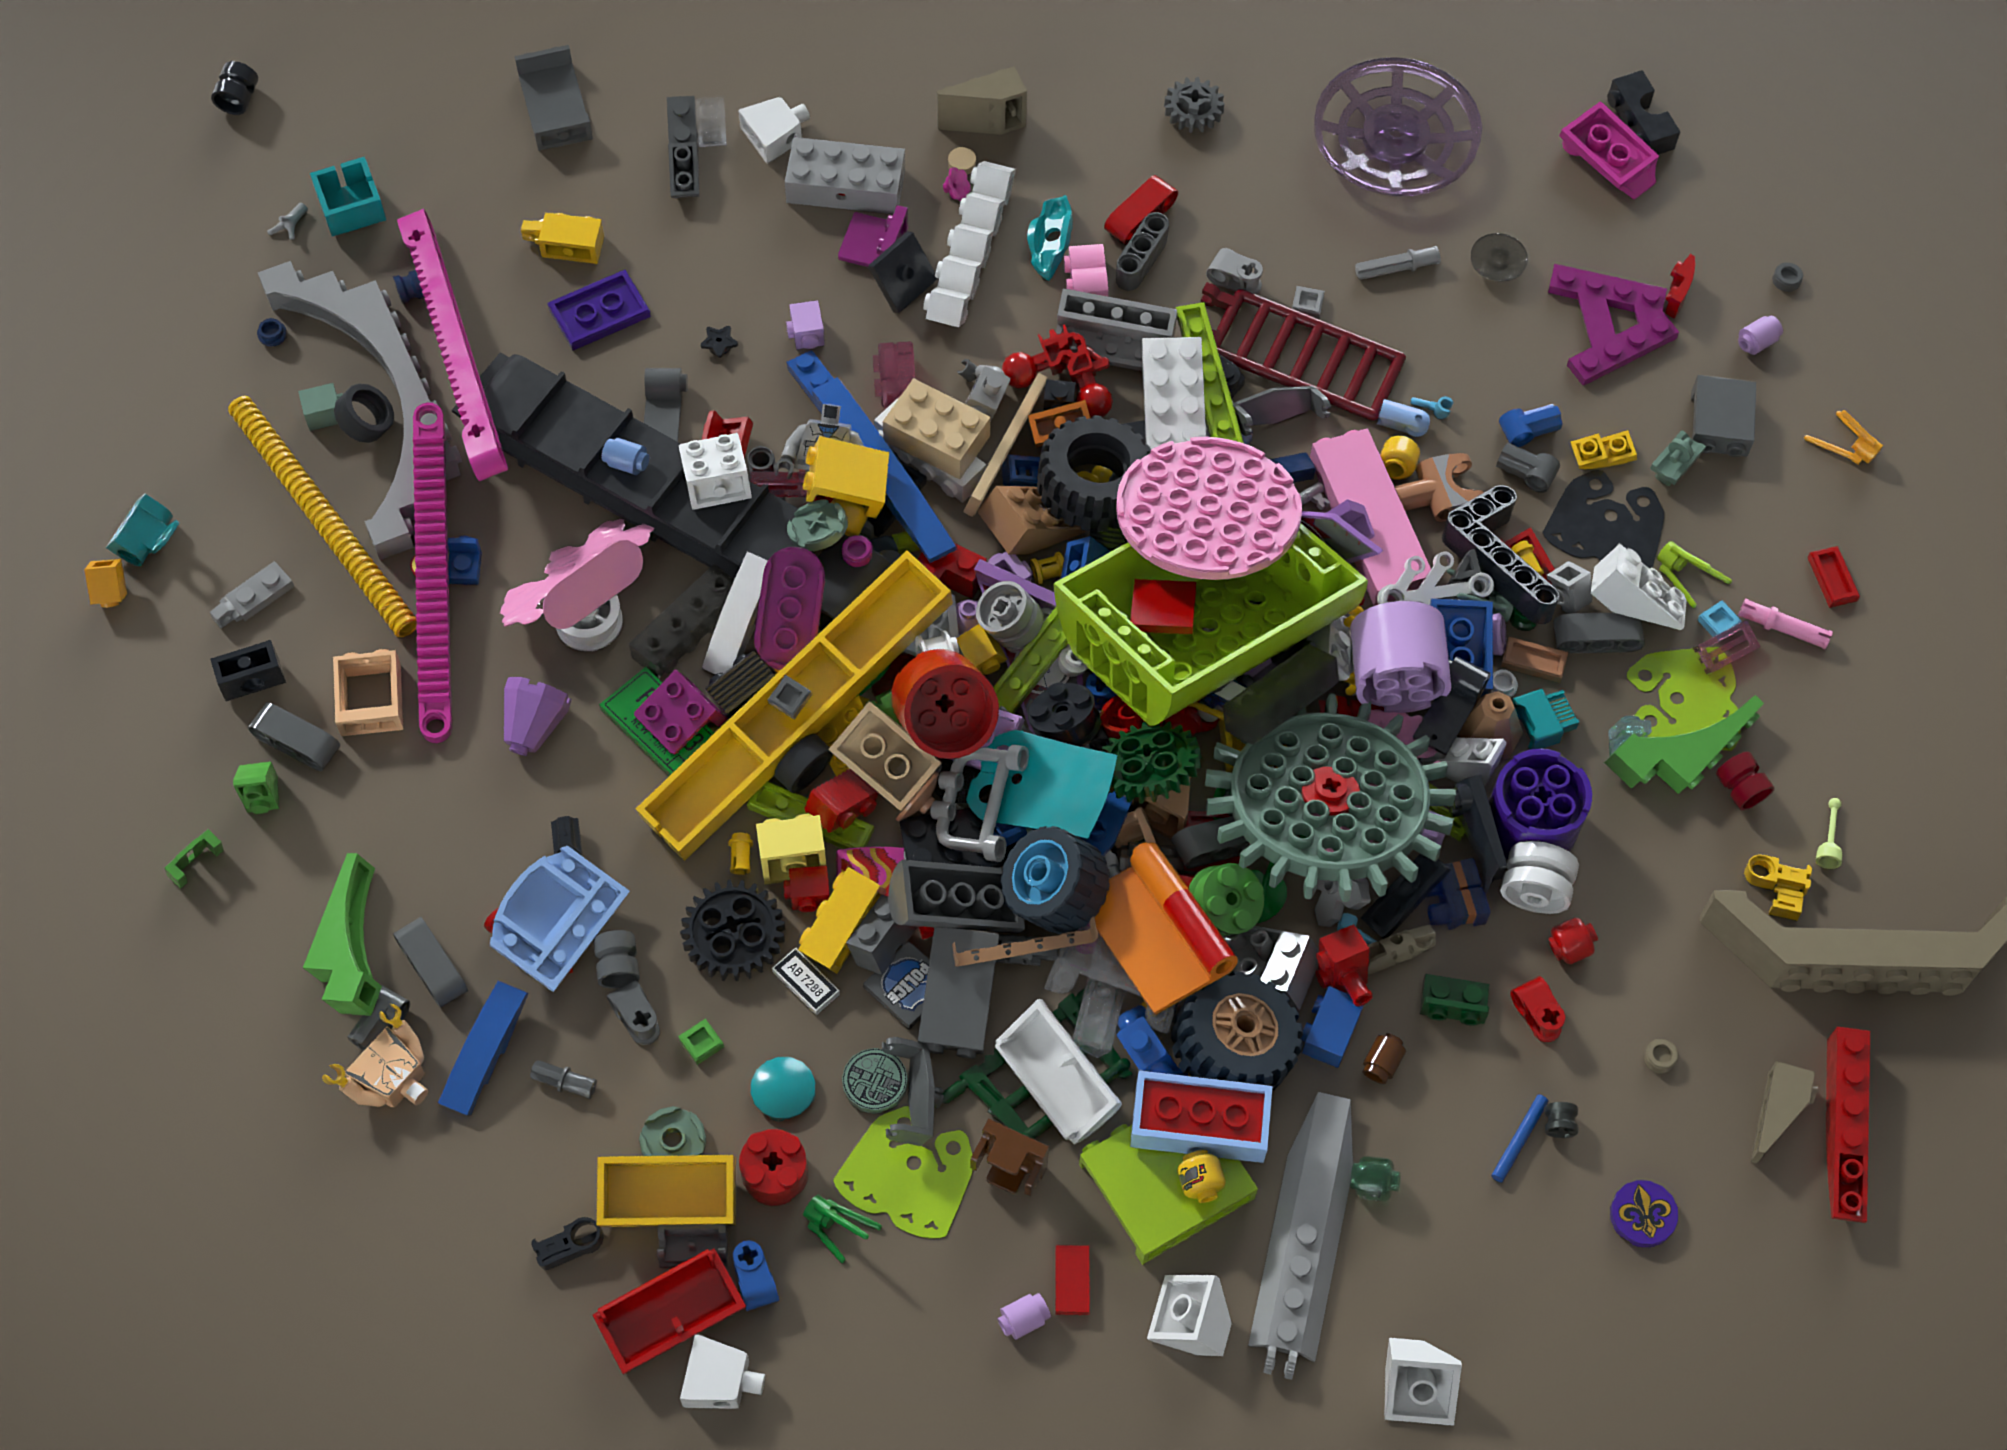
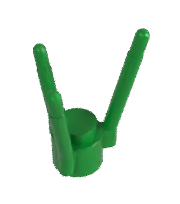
M818 1194L811 1199L803 1212V1216L810 1221L807 1228L821 1239L840 1263H844L846 1261L845 1257L822 1230V1227L829 1229L836 1222L866 1240L869 1238L868 1233L841 1217L839 1213L876 1230H880L882 1225L837 1204L832 1199L826 1200Z

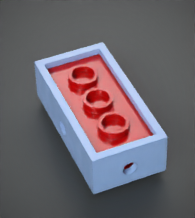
M1138 1071L1130 1147L1183 1154L1207 1150L1209 1154H1214L1218 1158L1264 1163L1268 1148L1272 1086Z

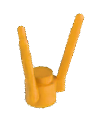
M1846 410L1842 412L1837 411L1836 416L1859 437L1851 447L1855 450V453L1809 435L1804 437L1805 441L1847 457L1858 465L1862 460L1869 464L1884 446L1872 437Z

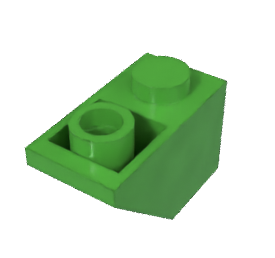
M272 762L239 765L233 779V786L247 813L263 814L269 810L279 809L278 775Z

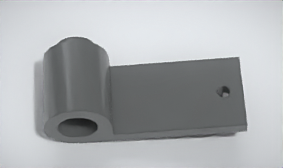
M646 368L644 377L646 397L644 423L678 442L682 392L688 391V375L682 374L681 368Z

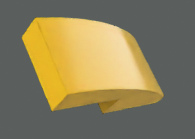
M1628 430L1603 438L1597 433L1570 442L1579 469L1604 468L1637 460V453Z

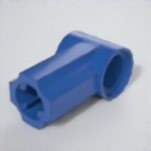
M1553 404L1526 412L1519 408L1512 409L1504 413L1499 419V424L1508 442L1517 447L1528 444L1536 436L1560 430L1563 425L1561 412L1558 406Z

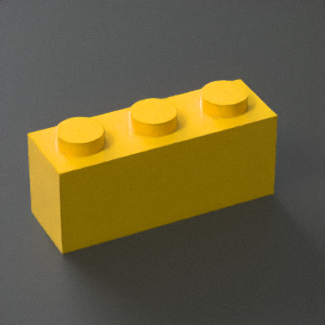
M849 867L845 873L841 872L836 877L832 887L834 891L828 901L824 900L820 904L816 912V921L811 928L808 927L803 932L799 940L801 946L798 950L836 974H838L850 954L846 942L879 897L887 892L881 885Z

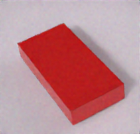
M1838 546L1809 553L1808 561L1829 608L1859 600L1860 595Z
M1056 1245L1055 1315H1089V1246Z

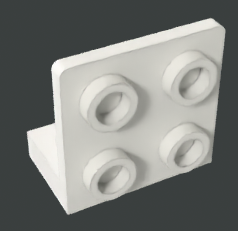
M737 433L699 441L694 440L679 445L692 510L752 498L748 472Z

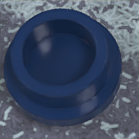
M269 318L260 323L257 336L263 345L273 347L284 342L287 337V330L282 322Z

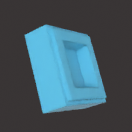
M1723 600L1700 614L1697 619L1717 642L1742 624L1739 617Z

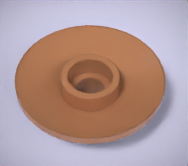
M935 771L895 820H904L917 811L923 814L927 812L935 801L931 795L938 781L939 773Z

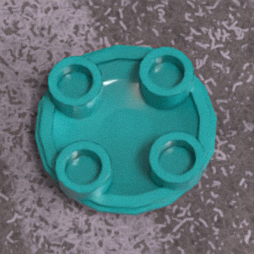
M776 1057L766 1061L756 1070L751 1080L750 1094L755 1106L763 1114L768 1115L773 1121L780 1122L784 1119L800 1115L810 1106L816 1097V1082L811 1070L802 1061L792 1057Z

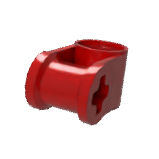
M1538 976L1510 991L1512 1002L1531 1028L1534 1036L1542 1042H1553L1558 1039L1565 1023V1013L1553 996L1547 982L1541 976Z

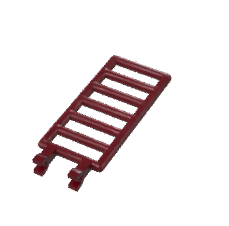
M1206 282L1202 290L1204 295L1200 303L1204 302L1206 306H1217L1226 310L1217 329H1212L1220 355L1234 363L1238 368L1286 387L1314 386L1300 379L1324 333L1339 340L1317 386L1314 387L1325 395L1333 406L1371 421H1376L1379 418L1383 401L1388 399L1406 360V355L1403 352L1244 289H1238L1233 296L1220 291L1214 284ZM1246 302L1259 309L1237 353L1234 354L1220 348L1242 303ZM1269 312L1286 319L1262 365L1247 359V356ZM1299 323L1312 330L1290 375L1274 370V367L1295 324ZM1349 344L1364 349L1365 353L1342 397L1327 390ZM1377 354L1392 360V363L1369 408L1354 402Z

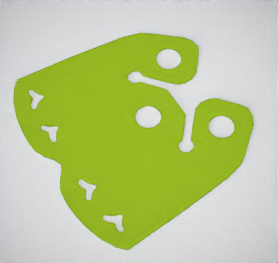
M1719 647L1650 653L1642 657L1627 672L1629 681L1643 692L1652 691L1661 681L1664 673H1670L1671 678L1664 682L1658 692L1660 707L1672 718H1675L1676 723L1670 724L1669 719L1652 705L1642 706L1632 718L1635 728L1648 737H1670L1691 733L1725 719L1723 715H1725L1726 710H1729L1728 716L1738 710L1737 706L1730 699L1736 687L1734 670L1729 658ZM1716 655L1718 656V661L1722 663V666L1713 662L1715 660ZM1641 670H1648L1652 678L1649 681H1642L1638 673ZM1723 676H1726V678L1724 679V682L1726 684L1725 687L1722 685L1720 681H1718ZM1678 692L1682 694L1684 701L1681 704L1673 703L1670 699L1672 693ZM1648 715L1654 716L1657 719V725L1654 727L1646 726L1644 718ZM1738 741L1730 749L1725 746L1722 750L1732 751Z
M903 1106L879 1116L868 1128L833 1179L836 1188L847 1201L865 1212L875 1214L888 1213L895 1226L907 1233L924 1238L946 1237L973 1171L970 1168L972 1151L969 1138L961 1130L942 1133L936 1138L935 1148L942 1164L946 1166L944 1172H939V1166L931 1150L912 1144L898 1145L896 1148L889 1146L892 1140L886 1137V1129H890L892 1124H897L901 1117H907L911 1121L909 1106ZM951 1141L958 1142L961 1147L960 1152L956 1155H950L946 1151V1145ZM916 1156L920 1158L921 1166L919 1169L911 1170L907 1167L906 1162L909 1157ZM844 1181H854V1191H851L849 1185L844 1184ZM873 1194L876 1203L871 1202L870 1199L864 1200L863 1198ZM911 1213L913 1223H910L908 1218H903L901 1215ZM933 1221L938 1229L936 1230L933 1227L925 1228L924 1226Z

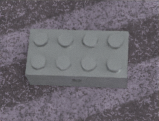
M793 137L785 177L786 203L894 214L896 206L900 205L905 175V149Z

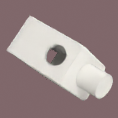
M777 97L740 109V128L768 164L791 148L793 137L802 138L800 123L809 120L810 115L804 104L790 109L782 98Z
M695 1334L680 1400L685 1408L736 1409L739 1408L742 1392L762 1395L766 1375L747 1371L749 1358L748 1354L744 1351Z

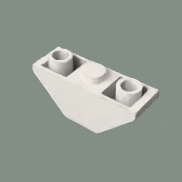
M1346 616L1340 617L1307 638V640L1314 641L1320 651L1307 660L1305 664L1322 680L1345 681L1350 677L1351 631L1349 627L1344 625Z
M1456 738L1446 756L1437 751L1434 756L1427 759L1421 758L1420 761L1423 765L1433 764L1437 760L1446 761L1448 764L1446 777L1457 783L1468 777L1481 774L1485 787L1497 768L1507 743L1504 739Z

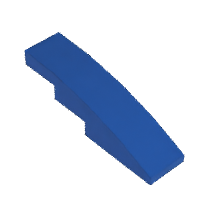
M497 981L462 1047L438 1101L439 1104L467 1116L472 1115L483 1085L489 1083L500 1054H504L528 997V992Z

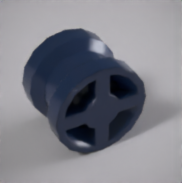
M416 270L410 271L404 277L399 275L393 277L402 304L408 303L410 299L415 297L418 299L425 298Z

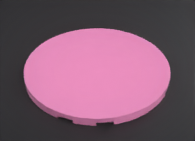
M1193 437L1190 438V441L1174 444L1171 441L1151 449L1150 454L1141 460L1137 459L1128 468L1119 484L1116 512L1121 531L1129 544L1154 565L1186 577L1221 580L1242 577L1258 572L1282 557L1297 537L1301 523L1302 502L1300 493L1297 492L1290 474L1281 464H1275L1266 458L1264 452L1247 444L1229 439Z

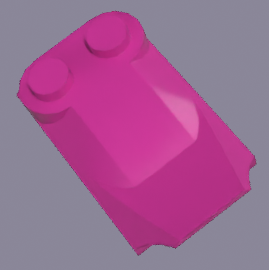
M1601 101L1561 130L1559 137L1563 139L1562 145L1567 153L1581 156L1608 181L1633 200L1655 185V171L1659 155Z

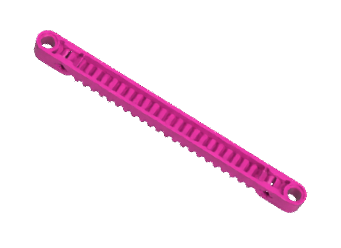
M421 209L397 219L403 242L410 249L413 263L416 267L415 270L421 282L420 286L423 289L422 293L428 305L427 309L430 313L431 323L437 336L438 346L442 352L441 355L444 359L446 372L449 375L450 386L459 408L460 419L465 426L462 431L465 449L477 479L482 481L507 471L508 466L435 231L425 209Z

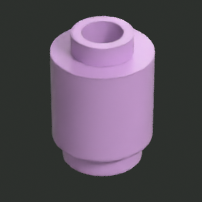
M1763 316L1739 331L1738 343L1743 351L1755 355L1779 340V337L1783 334L1782 325L1774 316Z
M1037 1293L1033 1296L1028 1294L1001 1308L1002 1316L997 1319L1003 1333L1006 1336L1012 1335L1017 1340L1045 1325V1320L1051 1318V1314L1044 1299Z

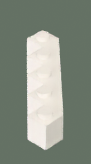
M986 161L979 163L978 167L973 168L970 183L974 184L973 191L961 200L959 215H962L961 223L955 226L954 230H950L947 240V246L951 247L950 253L943 258V261L938 262L935 277L939 278L938 286L931 291V294L927 293L923 309L927 310L926 319L955 327H960L965 323L968 315V302L970 299L973 300L980 282V270L985 268L991 251L992 237L996 236L1002 221L1003 206L1008 204L1016 169Z

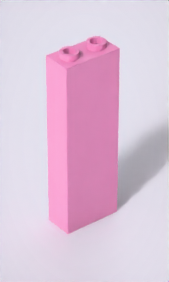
M1368 428L1360 431L1351 430L1344 435L1331 439L1322 438L1313 443L1310 459L1315 465V473L1319 482L1325 488L1324 494L1330 501L1331 509L1347 499L1364 505L1375 536L1370 540L1383 550L1378 555L1355 562L1358 572L1368 580L1366 590L1373 606L1378 605L1377 596L1379 591L1389 584H1396L1405 571V562L1413 556H1419L1425 562L1424 571L1415 575L1406 591L1417 590L1431 568ZM1412 561L1411 568L1418 571L1419 564L1416 561ZM1388 595L1387 598L1388 602L1396 600L1392 595Z

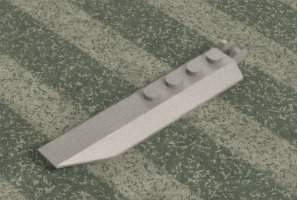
M1318 1092L1287 1156L1248 1344L1250 1347L1266 1346V1349H1268L1263 1371L1266 1374L1271 1375L1274 1370L1276 1351L1289 1354L1288 1360L1285 1363L1284 1378L1291 1380L1297 1356L1301 1355L1312 1362L1316 1360L1353 1172L1351 1099Z

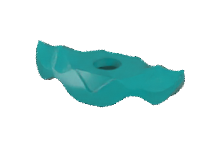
M1066 195L1044 201L1040 216L1033 219L1028 228L1027 240L1032 255L1031 263L1037 273L1048 281L1053 277L1065 251L1070 245L1073 217ZM1052 232H1061L1057 240L1047 241L1048 235Z

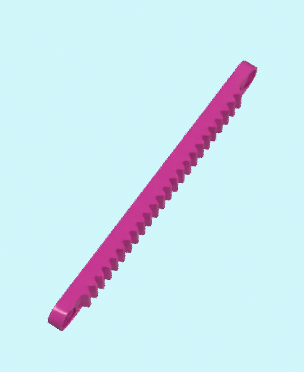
M427 402L417 406L413 413L417 685L419 726L422 736L431 743H440L448 739L452 732L445 420L441 408L434 403ZM427 413H433L437 416V420L431 425L423 424L421 418ZM434 719L444 722V728L438 733H431L427 730L428 723Z

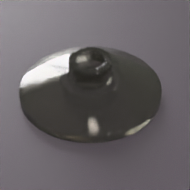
M1492 233L1479 238L1475 242L1471 250V263L1481 276L1492 281L1506 282L1519 277L1524 272L1528 263V254L1523 244L1516 238L1503 233Z

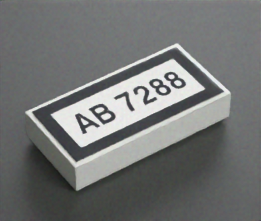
M794 948L772 968V972L816 1016L840 995V990L797 948Z

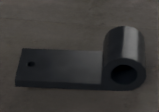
M1458 656L1453 661L1448 659L1451 677L1450 693L1447 696H1439L1433 701L1413 735L1414 740L1427 735L1430 738L1428 747L1445 756L1481 697L1491 676L1490 672Z

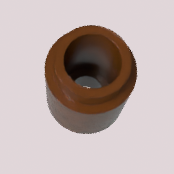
M1386 1033L1385 1036L1378 1035L1363 1062L1365 1067L1362 1073L1376 1083L1386 1084L1388 1079L1393 1078L1406 1053V1049L1402 1046L1403 1041L1390 1033Z

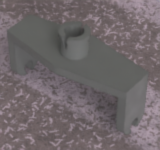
M1314 386L1271 388L1233 403L1239 428L1244 436L1253 434V430L1249 426L1275 424L1309 410H1312L1322 419L1329 418L1331 415L1327 411V409L1331 408L1328 398Z
M899 1037L887 1038L886 1043L882 1042V1051L884 1053L910 1059L908 1104L912 1126L892 1124L890 1129H886V1137L889 1140L921 1146L933 1137L934 1108L937 1109L941 1106L944 1095L939 1094H942L944 1091L942 1088L935 1087L927 1044Z

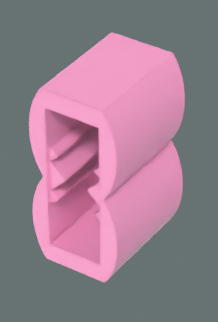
M1103 244L1069 246V255L1064 256L1065 273H1070L1071 279H1066V289L1108 297V280Z

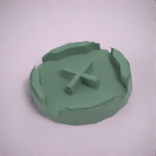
M828 500L809 502L794 513L795 518H793L792 522L789 520L787 534L795 547H801L809 551L825 549L835 544L845 534L848 527V517L839 503H829Z

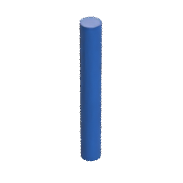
M1542 1095L1536 1096L1491 1174L1494 1180L1501 1183L1504 1181L1542 1115L1545 1105L1548 1104L1549 1100Z

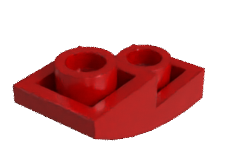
M1691 253L1684 262L1678 261L1670 274L1673 277V281L1670 286L1671 290L1665 299L1669 302L1665 314L1674 319L1684 304L1693 280L1695 256Z

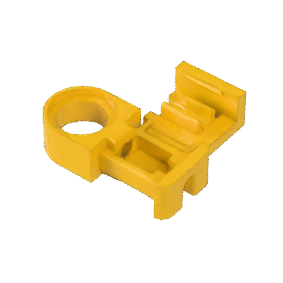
M1762 854L1751 857L1744 870L1746 880L1757 887L1774 889V892L1777 893V900H1773L1769 915L1798 921L1802 913L1803 896L1807 894L1811 886L1809 878L1812 874V867L1807 865L1806 869H1799L1779 864V858ZM1761 865L1765 867L1769 875L1759 876L1755 874L1752 866Z

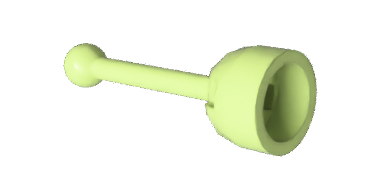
M1832 798L1828 803L1831 809L1828 842L1820 845L1816 853V864L1826 869H1835L1842 864V849L1834 843L1837 811L1841 807V801L1838 798Z

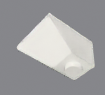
M1165 1275L1147 1339L1195 1355L1223 1356L1232 1323L1220 1279L1215 1275Z
M1389 1338L1385 1368V1420L1454 1426L1462 1368L1461 1361L1425 1341Z

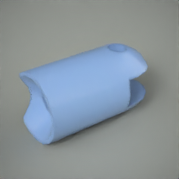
M1384 399L1377 424L1419 437L1424 435L1429 429L1430 418L1421 409Z

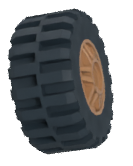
M1232 971L1229 976L1225 975L1188 996L1174 1019L1175 1025L1171 1031V1039L1175 1042L1172 1047L1174 1057L1181 1059L1178 1066L1183 1074L1189 1073L1191 1077L1272 1086L1274 1091L1294 1067L1302 1051L1303 1042L1301 1037L1304 1034L1302 1024L1296 1022L1300 1017L1296 1008L1290 1007L1288 996L1284 992L1280 994L1275 989L1277 986L1272 982L1268 981L1265 983L1260 980L1261 976L1252 973L1248 977L1244 976L1242 971Z

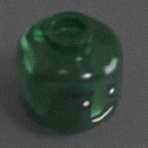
M1366 1155L1359 1160V1163H1353L1350 1186L1351 1189L1356 1190L1359 1198L1386 1202L1390 1199L1392 1191H1399L1401 1172L1395 1171V1166L1391 1159Z

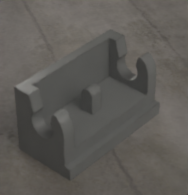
M726 1224L658 1225L659 1249H657V1257L660 1268H674L707 1249L710 1251L715 1248L723 1265L727 1267L728 1231Z

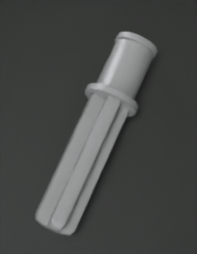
M1437 246L1416 251L1408 249L1407 253L1360 262L1355 265L1356 276L1362 280L1409 269L1414 272L1419 267L1440 264V252Z

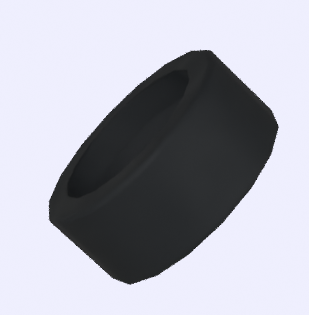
M361 383L352 385L335 402L334 414L338 425L349 437L359 442L370 443L377 441L393 425L394 411L390 401L379 389L371 385ZM352 401L366 406L375 417L376 425L363 421L353 409Z
M808 735L785 754L776 767L775 777L790 792L797 793L809 786L830 763L833 753L828 750L830 747L818 735Z

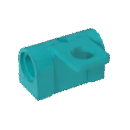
M145 493L135 502L106 546V549L130 564L141 566L149 553L155 554L166 545L180 522L175 520L168 526L173 518L170 510Z

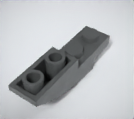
M695 96L667 97L671 198L699 197V156Z

